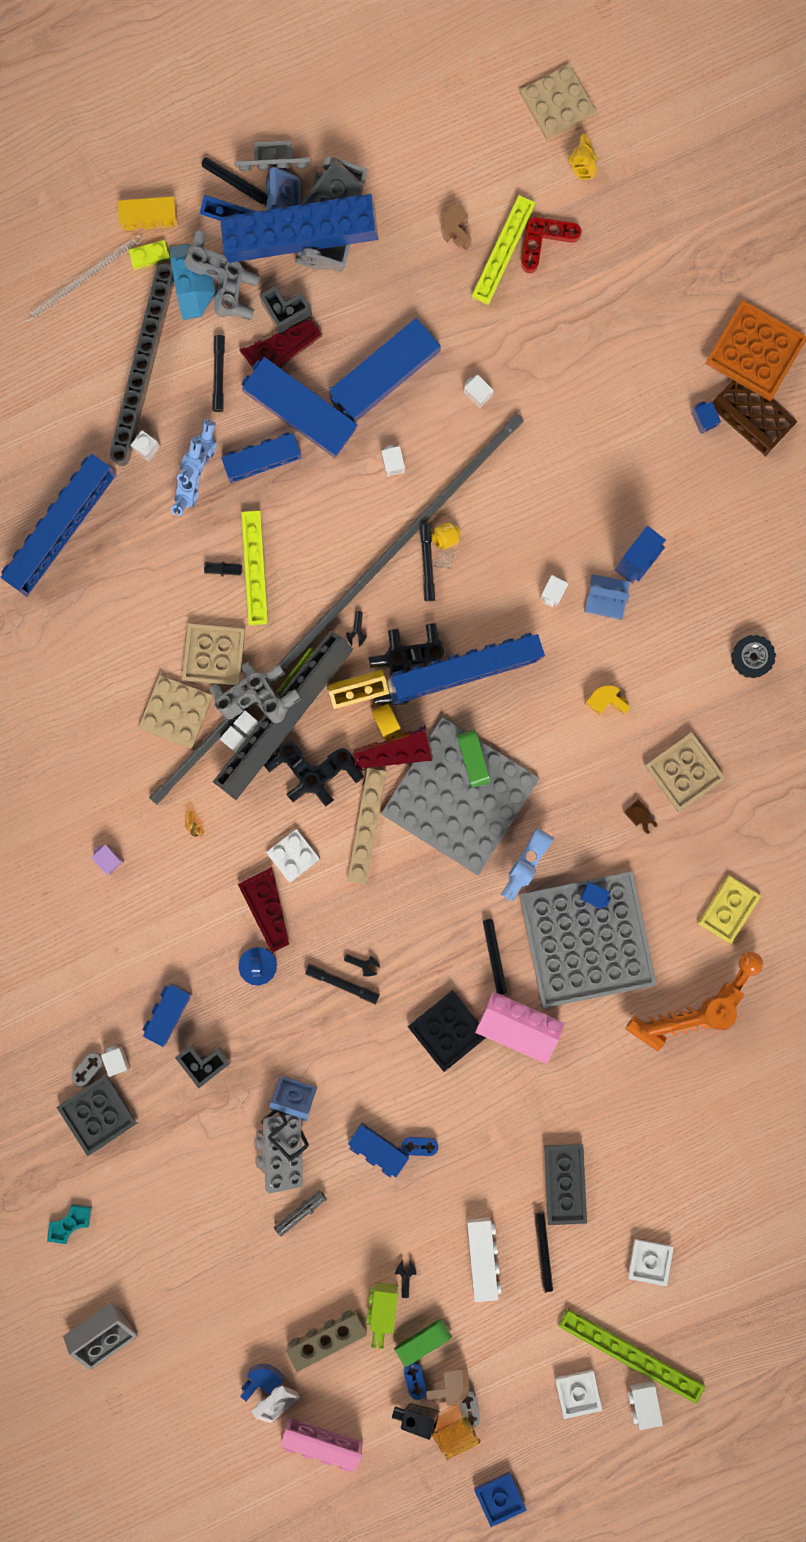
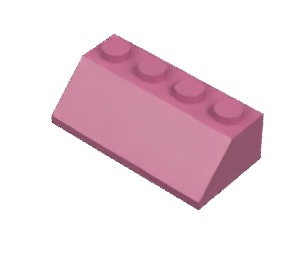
M493 991L475 1033L547 1064L565 1023Z
M289 1417L280 1446L287 1452L294 1453L296 1451L302 1453V1456L308 1459H313V1457L320 1459L326 1465H338L344 1471H356L362 1456L363 1442Z

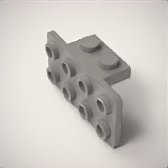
M278 141L254 143L255 161L234 162V166L239 168L240 171H252L251 167H258L259 170H269L270 166H277L279 169H289V165H296V168H308L307 164H311V159H292V142Z
M284 1114L288 1123L272 1138L292 1156L302 1148L301 1118L291 1114ZM280 1115L265 1118L263 1120V1130L256 1131L257 1138L254 1140L257 1149V1156L255 1157L256 1167L265 1174V1190L268 1193L299 1188L303 1185L302 1153L294 1160L289 1161L268 1139L269 1134L284 1123Z

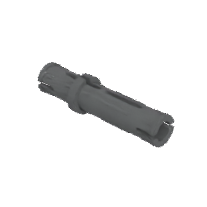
M319 1190L307 1201L304 1200L301 1206L278 1225L274 1226L275 1231L280 1237L308 1214H313L314 1210L327 1200L322 1191ZM312 1202H314L313 1205H311L308 1209L302 1212L306 1207H308ZM296 1215H298L297 1218H295L292 1222H290V1223L287 1225V1223H288L290 1220H292Z

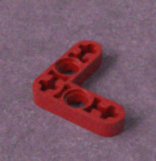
M539 217L530 219L526 231L522 269L526 273H533L537 270L542 239L575 243L580 239L581 227L572 222ZM534 224H538L539 228L537 231H534ZM544 224L547 225L546 233H543ZM557 226L560 231L558 234H551L549 228ZM563 227H565L564 236L562 235ZM571 229H574L576 233L573 237L570 233ZM535 241L538 244V248L531 250L528 247V243ZM530 255H533L532 267H528L527 264Z

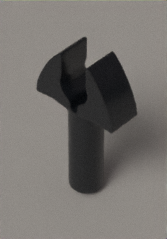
M362 611L355 612L354 630L351 633L346 632L351 647L353 646V638L356 634L360 639L359 648L367 639V634H362L361 632Z
M348 954L344 957L345 962L362 968L364 971L363 976L365 977L377 975V973L370 971L367 965L373 964L380 968L379 963L372 956L367 961Z
M403 1260L398 1264L395 1275L400 1274L402 1277V1298L405 1299L409 1298L410 1277L417 1275L416 1268L411 1260L410 1269L407 1273L403 1270Z

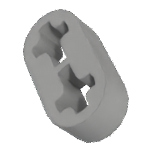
M91 1053L81 1062L72 1074L74 1084L83 1086L92 1079L103 1065L101 1055ZM96 1057L98 1059V1066L94 1065L91 1068H89L88 1066L91 1063L90 1058L93 1059ZM86 1070L87 1073L84 1075L86 1080L78 1081L79 1076L77 1073L81 1074Z
M469 1389L468 1396L473 1397L470 1399V1406H467L465 1400L459 1406L463 1424L467 1428H475L480 1423V1415L476 1395L473 1390ZM468 1411H472L473 1417H477L474 1418L472 1423L467 1419L469 1417Z

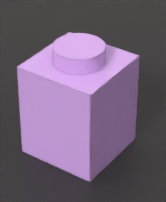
M109 845L98 846L93 851L94 855L91 857L106 875H110L123 863V860Z

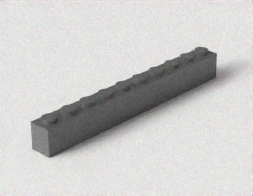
M330 631L278 697L281 699L295 689L301 700L288 708L285 718L279 723H273L264 715L213 780L216 786L233 799L237 800L354 650L341 636Z

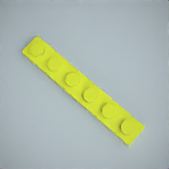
M518 195L472 294L473 299L486 305L490 304L536 202Z
M261 511L241 512L249 626L268 625Z

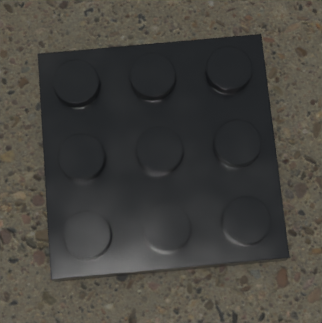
M453 990L407 1026L443 1072L486 1039V1037L475 1033L479 1022Z

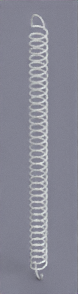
M116 249L117 252L114 251V254L111 253V256L113 255L116 259H118L116 254L119 257L120 255L118 253L119 250ZM105 257V260L107 259L110 263H112L110 258L108 259L107 257ZM56 292L57 296L53 294L54 298H50L51 300L53 299L57 303L56 298L60 301L59 296L61 298H63V296L61 295V293L59 294ZM45 301V304L42 303L43 307L39 305L40 309L42 308L44 311H46L45 307L49 309L47 304L50 307L52 306L47 301Z

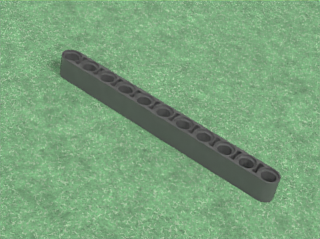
M168 264L159 265L155 272L110 450L111 459L118 466L127 465L133 449L131 444L136 437L174 286L173 271ZM165 272L170 273L167 278L161 277ZM160 290L165 291L164 295L157 296V292ZM156 308L161 309V311L158 314L152 313V311ZM151 326H155L156 330L154 332H148V328ZM146 344L152 345L149 350H143ZM140 363H147L145 368H138ZM137 380L143 381L142 385L138 387L134 386V383ZM132 398H137L138 402L136 404H129ZM128 416H133L132 422H125ZM122 435H129L126 441H120ZM119 452L124 453L122 459H116V455Z

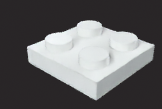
M297 829L266 852L289 883L320 860Z
M634 1238L627 1278L667 1286L674 1247Z
M593 1369L555 1377L564 1419L602 1411Z
M279 1386L271 1392L267 1399L258 1402L252 1413L256 1419L272 1423L301 1397L297 1391L285 1386Z

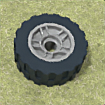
M749 635L736 643L731 653L734 669L746 678L763 676L775 664V648L763 636ZM756 653L755 656L757 659L752 660L750 658V655Z

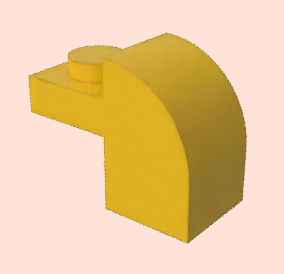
M609 685L598 688L585 703L598 715H601L609 704L623 715L631 708L625 698L622 696L618 698L616 696L620 689Z
M389 704L371 711L385 741L387 738H396L403 735Z

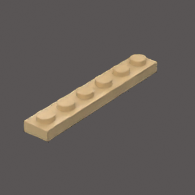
M367 768L348 882L367 884L386 771Z

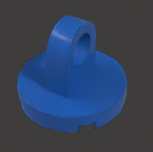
M254 947L242 954L238 969L240 976L245 982L260 986L267 984L273 979L277 972V962L275 956L269 950L262 947Z

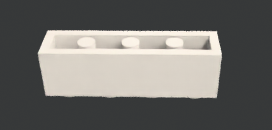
M490 1217L467 1219L474 1301L498 1300V1294H501V1284L496 1281V1274L500 1273L499 1263L494 1260V1254H498L497 1242H493L492 1235L496 1234L495 1222L491 1223Z

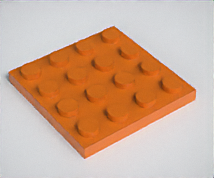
M742 300L705 364L771 401L806 342V336Z

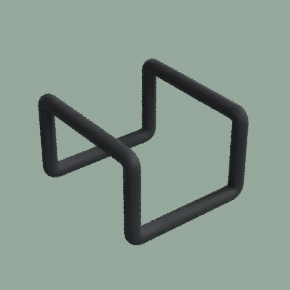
M274 1109L265 1118L272 1117L275 1113L279 1112L284 1123L269 1134L268 1139L289 1161H292L308 1148L309 1143L301 1130V1138L305 1145L294 1155L290 1156L272 1138L288 1123L284 1113Z

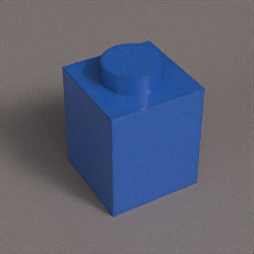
M704 401L697 404L691 413L700 434L718 427L721 423L712 401L708 403Z
M587 882L579 900L596 908L603 909V907L608 906L611 900L609 896L610 891Z

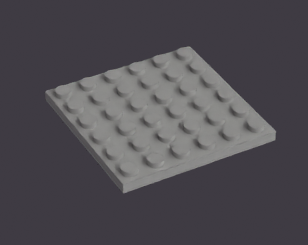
M442 717L429 737L433 760L412 764L381 815L471 872L479 875L539 778L479 740L490 783L471 788L457 739V734L464 733L465 731Z
M633 871L519 894L542 1008L657 985ZM587 882L610 891L609 896L611 900L607 907L599 909L579 900Z

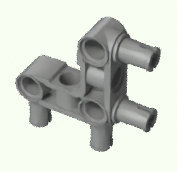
M195 231L193 243L189 247L188 254L184 260L186 268L197 274H205L218 280L219 288L214 300V311L218 316L224 318L236 315L251 320L254 309L238 303L240 284L244 282L256 287L260 276L244 270L240 261L229 263L225 256L204 249L206 234L203 231Z
M246 662L241 666L246 678L225 693L219 684H214L210 687V692L215 698V708L228 720L242 713L252 703L258 702V706L273 723H279L285 718L288 708L301 700L295 689L281 699L273 691L272 683L285 675L279 664L264 674L256 672L252 664Z

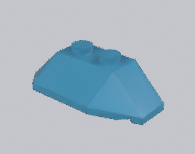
M190 244L170 247V259L176 294L183 320L202 317L205 309L216 294L213 277L205 274L200 275L186 268L184 260L188 254Z

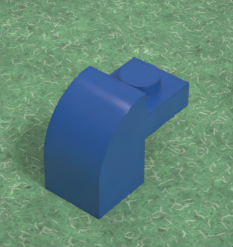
M270 1364L255 1365L248 1371L247 1377L249 1379L242 1385L241 1389L243 1391L240 1397L247 1402L258 1387L268 1395H271V1392L282 1384L285 1375Z

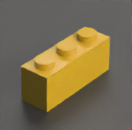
M174 196L118 200L119 224L126 231H134L136 228L152 230L154 227L172 228L173 226H178L177 204Z
M382 669L327 685L333 709L389 694Z

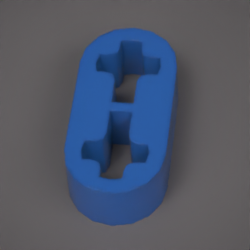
M406 1137L401 1145L403 1152L411 1156H433L438 1151V1143L431 1137ZM408 1141H412L413 1145H419V1147H413L412 1151H408V1147H405V1144H408ZM428 1142H432L435 1148L428 1152L427 1148H421V1145H427Z
M416 1361L404 1367V1376L410 1396L415 1400H421L426 1395V1384L421 1366ZM410 1366L418 1369L416 1370V1378L412 1377L411 1372H407L410 1370ZM417 1382L418 1387L423 1388L421 1394H417L416 1391L413 1392L415 1390L414 1383Z

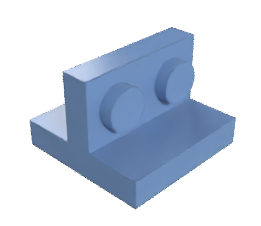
M276 167L269 169L270 177L266 179L267 210L300 205L301 178Z
M593 574L585 613L622 620L625 604L629 598L628 589L630 582Z
M280 1076L269 1108L271 1111L275 1109L284 1114L300 1117L301 1120L307 1122L317 1087Z

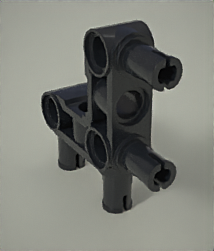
M437 624L425 625L428 642L404 647L401 645L399 629L388 630L390 647L384 655L368 657L370 668L387 666L389 667L391 677L393 673L404 670L407 673L411 665L421 663L427 665L432 661L442 659L444 649L443 643L439 640ZM437 648L441 654L438 657H433L430 655V650ZM394 654H401L403 660L395 663L392 657ZM390 693L375 698L376 706L393 703ZM411 700L395 704V706L407 705Z
M290 741L284 742L276 749V754L264 764L270 773L280 764L287 763L300 780L299 784L286 794L292 803L305 793H311L313 795L316 794L326 807L334 799L324 786L338 773L346 770L355 783H358L365 777L355 765V759L347 749L340 748L332 752L324 762L313 767L303 757V752ZM286 746H293L294 752L292 755L287 756L284 754ZM344 752L348 755L346 762L341 763L337 760L339 753ZM310 776H316L318 781L316 785L309 786L307 779Z

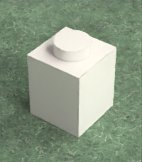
M478 374L474 378L470 377L464 384V394L479 408L493 396L494 390Z
M141 431L131 444V447L149 462L159 450L160 445L147 433Z
M390 445L381 450L387 477L405 473L400 446Z
M551 575L540 599L547 606L553 607L554 605L557 607L569 583Z
M111 1046L106 1048V1053L101 1055L109 1077L130 1069L123 1047Z

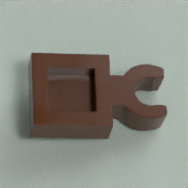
M639 799L623 812L635 826L641 823L642 830L646 834L650 833L647 829V824L650 823L654 827L658 826L654 820L647 818L651 813Z

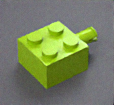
M375 1282V1287L370 1288L369 1304L372 1305V1308L368 1307L366 1324L370 1325V1331H373L372 1348L376 1349L377 1340H379L378 1349H383L385 1333L393 1334L398 1285Z

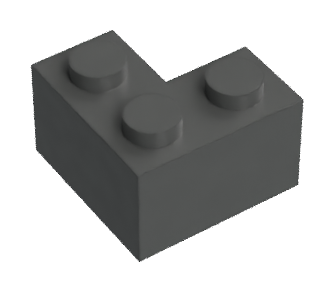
M276 286L259 295L264 309L279 334L312 317L311 308L302 293L286 302Z
M194 1044L175 1057L198 1088L232 1062L221 1047L204 1058Z

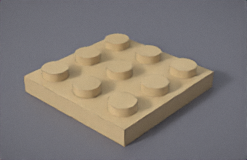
M569 64L520 90L523 101L546 141L596 115L595 108Z
M188 623L182 681L230 686L240 683L246 630Z
M159 675L139 729L193 749L213 695Z
M692 732L645 765L677 812L686 808L726 779Z

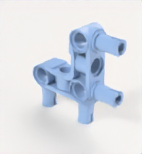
M210 419L203 421L202 433L197 438H191L190 449L182 459L180 473L177 475L178 486L174 498L175 504L171 507V512L174 515L177 513V516H181L185 508L194 507L197 501L202 470L214 455L217 445L213 436L216 424L213 420L211 425Z
M537 827L525 850L509 872V882L500 894L501 896L506 897L509 901H514L521 887L530 883L536 873V865L544 852L549 848L554 837ZM528 851H533L536 854L534 862H529L526 859Z

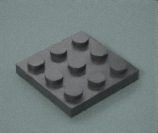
M107 1074L56 1107L87 1156L137 1124V1121Z

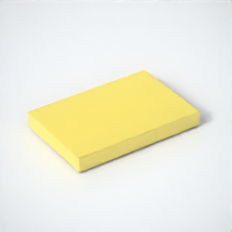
M728 875L698 924L727 943L732 944L760 900L761 895Z

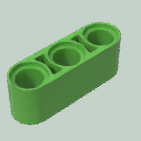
M476 730L457 734L471 788L489 784L490 778Z
M438 1319L398 1344L394 1351L404 1367H407L452 1338V1335L443 1320Z

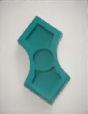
M72 1204L65 1218L58 1221H50L47 1242L67 1244L69 1236L73 1231L89 1227L92 1206Z

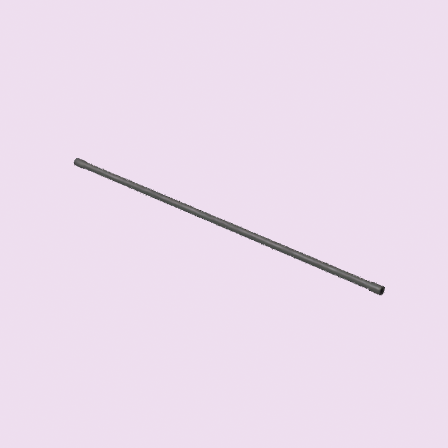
M516 413L505 424L504 428L278 663L283 671L417 533L420 525L425 524L503 441L524 422L519 414ZM249 705L248 707H246V708L243 710V712L246 711L251 705ZM242 713L233 719H225L149 798L158 805L179 780L234 724Z

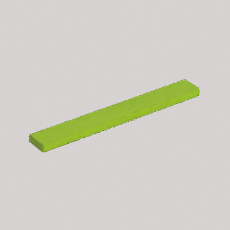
M568 1308L558 1325L561 1329L697 1404L706 1387L699 1381Z

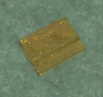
M466 1416L435 1431L432 1435L441 1452L445 1454L446 1460L479 1445L481 1441L477 1438L476 1432Z

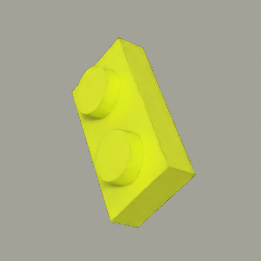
M165 240L129 249L134 270L170 260Z

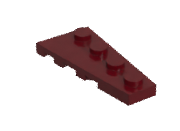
M310 319L289 328L285 332L274 334L266 340L255 342L254 345L247 348H241L239 351L252 368L258 360L262 361L264 357L281 368L321 338L322 333Z
M426 726L420 727L419 730L414 732H405L402 736L396 738H387L386 741L381 743L374 742L356 748L353 753L356 766L359 769L433 760Z
M270 867L239 883L238 886L271 952L274 953L290 943L273 867Z

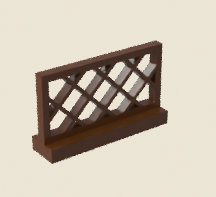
M733 380L712 403L717 414L766 457L798 421L773 399L769 401L760 396V402H751V393L755 392L748 388L737 389V382ZM738 393H747V402H738ZM725 394H734L735 402H728L723 396ZM739 406H748L749 415H743L739 412ZM752 406H761L762 414L753 415ZM765 406H771L774 409V414H765ZM779 418H785L790 425L788 427H780ZM753 419H762L763 427H756L753 424ZM766 419H775L776 427H767ZM767 431H776L777 439L774 442L768 437Z

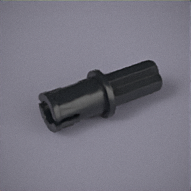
M205 561L204 563L206 565L204 566V574L240 576L243 572L241 564H228L224 561L221 563Z

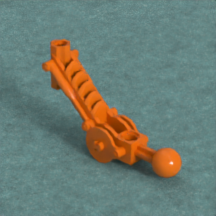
M756 952L744 953L739 960L740 971L732 983L725 982L716 996L709 997L702 1003L701 1009L695 1010L691 1007H686L690 1011L687 1013L677 1009L680 1013L679 1015H675L670 1011L667 1012L671 1017L657 1014L661 1018L659 1020L649 1016L648 1018L651 1022L647 1023L633 1016L625 1030L656 1051H659L667 1039L662 1034L671 1033L674 1036H679L675 1031L679 1030L687 1034L686 1028L698 1031L694 1026H700L704 1029L714 1028L716 1030L730 1028L737 1018L736 1007L745 995L740 990L750 976H755L762 971V957Z

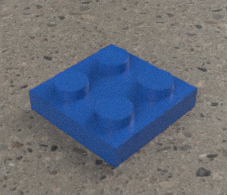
M510 1471L474 1488L490 1527L527 1511Z

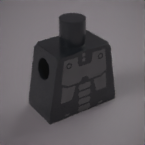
M409 1403L406 1409L395 1406L392 1419L402 1421L401 1430L430 1440L436 1430L440 1410Z

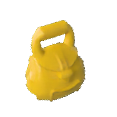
M583 133L580 136V145L573 149L571 156L568 158V163L572 166L574 174L579 179L592 180L598 171L595 163L598 157L592 150V143L588 135Z

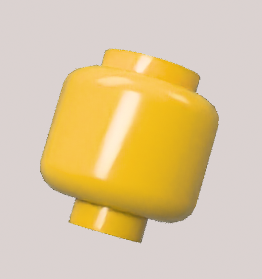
M446 522L434 528L432 541L437 548L447 550L459 543L461 531L457 525Z

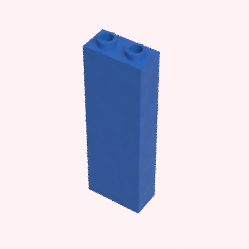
M415 318L329 390V399L335 406L339 405L343 410L342 414L353 422H357L440 352L441 346L421 322Z
M265 357L262 361L258 360L252 368L254 370L252 375H247L241 384L243 385L242 392L333 458H336L357 429L358 424Z

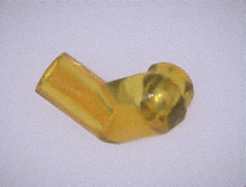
M186 811L185 829L193 837H201L204 834V828L199 827L195 823V811Z

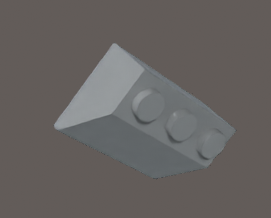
M111 1302L73 1328L63 1338L69 1355L91 1370L138 1337V1334L122 1310Z

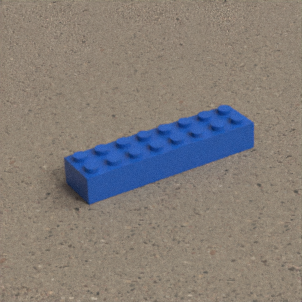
M372 194L220 217L223 251L229 263L302 252L305 248L316 250L379 240L375 203Z
M92 453L89 457L84 458L80 470L73 473L69 485L62 488L58 494L59 498L48 507L46 516L37 522L35 531L25 538L24 546L21 550L18 549L14 553L13 561L10 565L7 564L1 572L0 578L26 597H28L117 476L109 465Z
M527 633L515 641L514 638L502 641L503 643L498 646L493 643L485 646V649L481 651L477 649L467 651L461 657L459 654L448 657L444 662H441V659L432 661L430 665L424 668L422 665L411 668L407 673L404 670L395 672L387 682L393 705L537 663L545 656L539 635Z

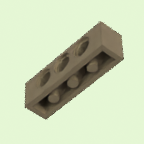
M348 1310L341 1314V1318L336 1321L331 1319L323 1324L324 1327L308 1331L305 1337L301 1339L297 1337L288 1343L286 1352L296 1372L367 1336V1329L358 1311L352 1312ZM346 1326L349 1331L342 1334L338 1331V1328ZM323 1335H328L331 1338V1341L328 1343H324L321 1340V1337ZM306 1344H310L313 1346L314 1350L311 1352H307L304 1350L303 1346Z

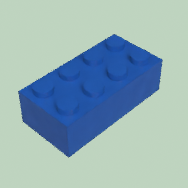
M647 525L622 557L614 571L631 584L635 580L639 582L664 550L665 546L663 543L666 539Z

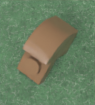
M455 202L442 217L441 233L447 243L453 238V242L459 248L463 247L467 250L471 246L472 238L461 228L468 222V214Z
M468 1370L443 1372L445 1389L427 1391V1400H434V1404L447 1402V1406L460 1404L466 1398L469 1391Z

